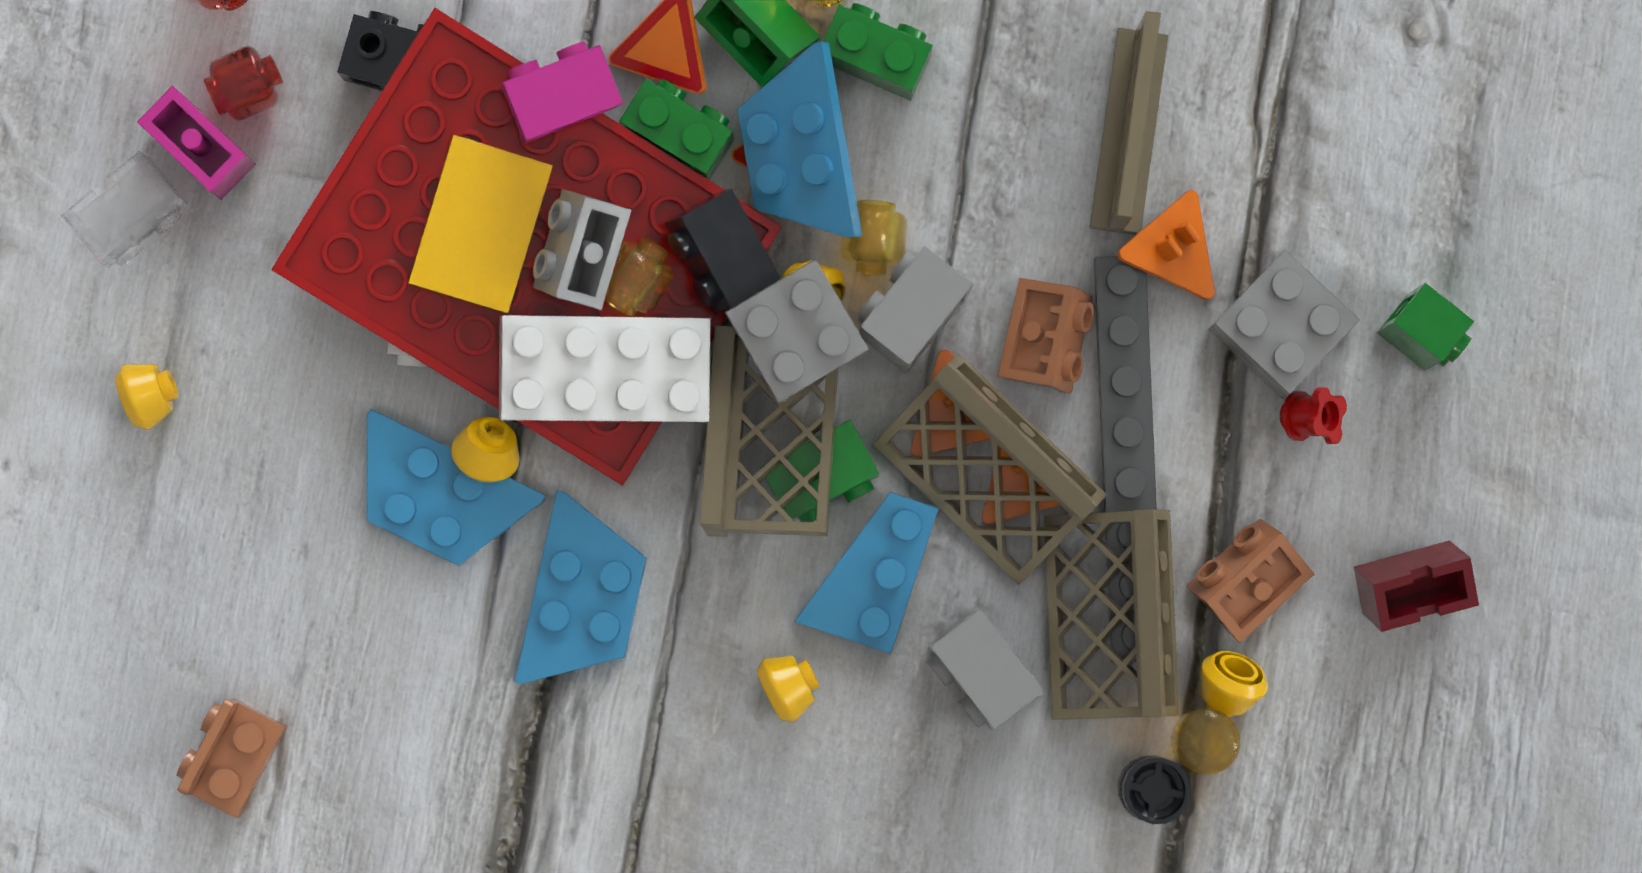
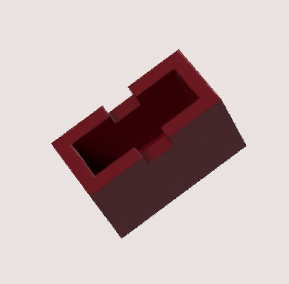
M1450 540L1354 566L1362 614L1381 632L1420 622V617L1437 613L1442 616L1479 606L1471 557Z

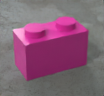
M585 41L557 51L556 54L559 59L557 62L540 68L537 60H533L508 70L511 79L503 82L501 88L524 144L618 108L623 104L600 45L588 49Z
M173 85L137 121L143 129L220 200L256 165L252 159Z

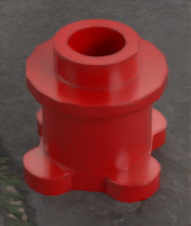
M1327 387L1316 388L1312 396L1305 391H1294L1288 395L1281 406L1280 423L1287 436L1294 441H1304L1309 436H1322L1327 444H1338L1342 438L1341 425L1343 416L1347 411V403L1343 396L1331 395Z

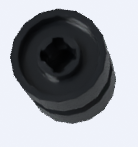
M1156 755L1141 756L1132 760L1122 770L1118 781V796L1123 807L1133 817L1150 824H1166L1177 819L1186 810L1191 797L1190 782L1185 771L1176 762Z

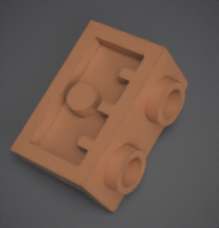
M1019 278L998 377L1009 381L1049 387L1062 393L1071 394L1074 382L1079 380L1083 369L1081 349L1084 336L1090 330L1094 320L1092 296L1074 286Z
M1259 519L1254 524L1240 530L1235 536L1233 543L1216 559L1209 560L1203 564L1197 571L1196 577L1188 583L1187 588L1208 607L1228 633L1241 643L1315 574L1280 531L1264 520Z
M234 698L225 699L221 706L215 703L202 723L201 731L207 734L198 751L190 749L178 768L176 776L180 777L182 781L177 791L184 795H193L227 814L239 818L288 726Z

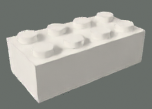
M500 316V420L709 422L710 318Z

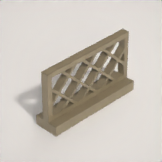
M1145 11L1136 30L1118 28L1089 229L1136 235L1142 228L1169 36L1158 33L1161 13Z
M715 325L700 525L707 536L728 537V533L827 536L839 368L791 395L786 401L779 403L774 398L763 377H759L748 365L749 354L732 326ZM748 374L754 383L746 389ZM826 378L824 394L817 385ZM762 389L778 408L755 426L744 414L745 403ZM813 391L824 403V411L807 428L790 409L809 392ZM785 414L802 433L779 452L763 433ZM743 424L751 430L744 438ZM822 428V441L820 443L814 434ZM758 438L775 457L752 476L741 464V452ZM809 440L821 453L820 464L803 478L789 463L787 458ZM782 464L798 483L776 502L759 483ZM741 473L747 481L739 488ZM819 477L817 493L810 484ZM753 488L771 505L756 520L737 519L738 501ZM806 490L817 502L816 522L793 521L783 508L802 491ZM776 514H779V515L783 518L784 521H770V520H771Z
M960 353L942 368L927 387L872 444L1018 585L1037 568L1107 495ZM938 389L954 403L955 421H930L929 399ZM920 410V421H909ZM964 413H965L972 421H965V420H964ZM900 430H921L922 456H905L891 442L892 438ZM930 430H956L957 456H932ZM965 430H983L992 440V456H966ZM1001 449L1010 457H1001ZM916 465H923V472ZM932 465H958L959 491H942L933 483ZM967 465H993L994 491H968ZM1002 466H1020L1028 473L1029 492H1003ZM1038 484H1039L1046 492H1038ZM952 500H960V508ZM969 500L995 501L996 526H978L970 518ZM1004 501H1030L1031 527L1005 526ZM1039 501H1057L1072 517L1062 527H1040ZM989 535H996L997 543ZM1005 536H1032V557L1023 567L1006 553ZM1040 536H1052V537L1041 547V537H1040Z
M1145 509L1090 513L1077 526L1088 538V541L1076 555L1071 558L1060 548L1059 544L1046 557L1052 720L1179 716L1170 510ZM1070 514L1044 516V527L1063 526L1072 516ZM1130 522L1131 544L1119 556L1102 538L1115 523ZM1087 524H1101V525H1100V527L1094 532ZM1045 536V543H1046L1052 536ZM1095 546L1114 563L1098 583L1079 566ZM1131 558H1132V568L1127 564V562H1128ZM1061 561L1066 565L1065 568H1064L1062 571H1061ZM1120 570L1133 581L1134 595L1123 607L1104 591ZM1072 573L1091 590L1075 609L1062 598V585ZM1097 597L1116 614L1100 634L1081 617ZM1133 609L1135 620L1129 615ZM1063 612L1068 616V618L1064 622ZM1122 622L1135 633L1136 641L1135 648L1125 659L1106 642ZM1074 624L1093 641L1077 661L1064 649V636ZM1099 648L1118 665L1102 686L1083 668ZM1135 661L1137 664V671L1131 666ZM1065 663L1070 667V669L1066 673ZM1124 673L1137 684L1138 707H1123L1108 693ZM1078 675L1095 694L1083 708L1067 709L1066 687ZM1103 700L1110 708L1095 707Z

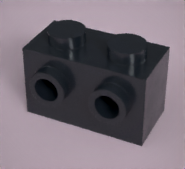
M370 11L368 18L354 14L337 73L344 81L383 91L424 24H418L415 31L397 26L399 19L385 13Z
M732 188L710 196L664 223L669 232L668 243L671 250L679 260L685 261L694 277L692 285L697 297L705 306H710L713 313L731 309L781 279Z

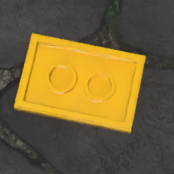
M453 135L408 284L508 314L553 165Z

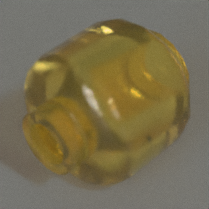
M878 200L857 201L862 237L847 238L841 236L840 256L845 261L856 264V273L886 275L887 266L897 265L905 255L907 218L902 213L895 211V203Z
M642 237L639 244L631 240H623L604 300L614 308L632 317L637 311L642 313L651 312L674 278L671 267L664 261L669 253L646 237Z
M1212 708L1193 709L1183 714L1175 723L1171 734L1172 751L1177 761L1187 770L1202 775L1218 774L1228 769L1237 759L1241 747L1240 732L1235 722L1224 712Z

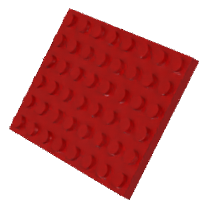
M434 8L271 270L498 410L500 316L710 318L711 344L714 339L715 325L722 326L727 317L724 312L729 309L713 313L710 306H705L699 300L692 285L694 277L685 261L679 260L671 250L668 243L669 232L664 223L710 196L725 190L603 113L524 144L501 88L503 82L511 79L508 70L524 63L442 11ZM453 135L553 165L508 314L408 284ZM562 189L631 210L601 310L554 297L533 288L535 281L533 276L534 261L539 251L545 248L550 231L548 215L553 203L560 198ZM738 199L767 252L782 226ZM629 256H634V257H636V258L639 260V265H637V262H636V260H635L634 258H631V257L628 258V257H629ZM630 262L635 263L634 269L630 267ZM645 268L653 270L656 276L652 272L646 271ZM624 274L626 275V277H627L630 281H632V283H634L635 285H637V287L634 286V285H632V284L624 277ZM516 420L622 486L662 421Z

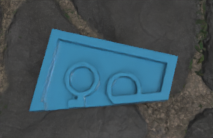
M890 492L794 622L891 654L939 508Z

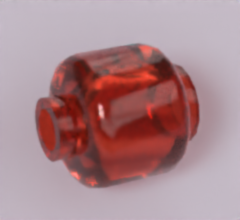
M244 46L213 60L209 66L210 76L203 79L220 116L228 113L231 118L237 121L247 119L276 105L278 94L275 86L284 82L272 55L262 58L259 52L251 46Z

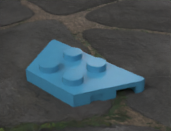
M828 42L813 43L737 109L754 209L843 237H862L830 46Z
M370 409L367 415V521L458 566H461L477 554L481 548L510 529L514 523L534 508L542 505L547 497L510 477L493 483L473 480L457 467L452 459L451 448Z
M557 490L516 673V683L524 684L625 658L647 558L563 491Z

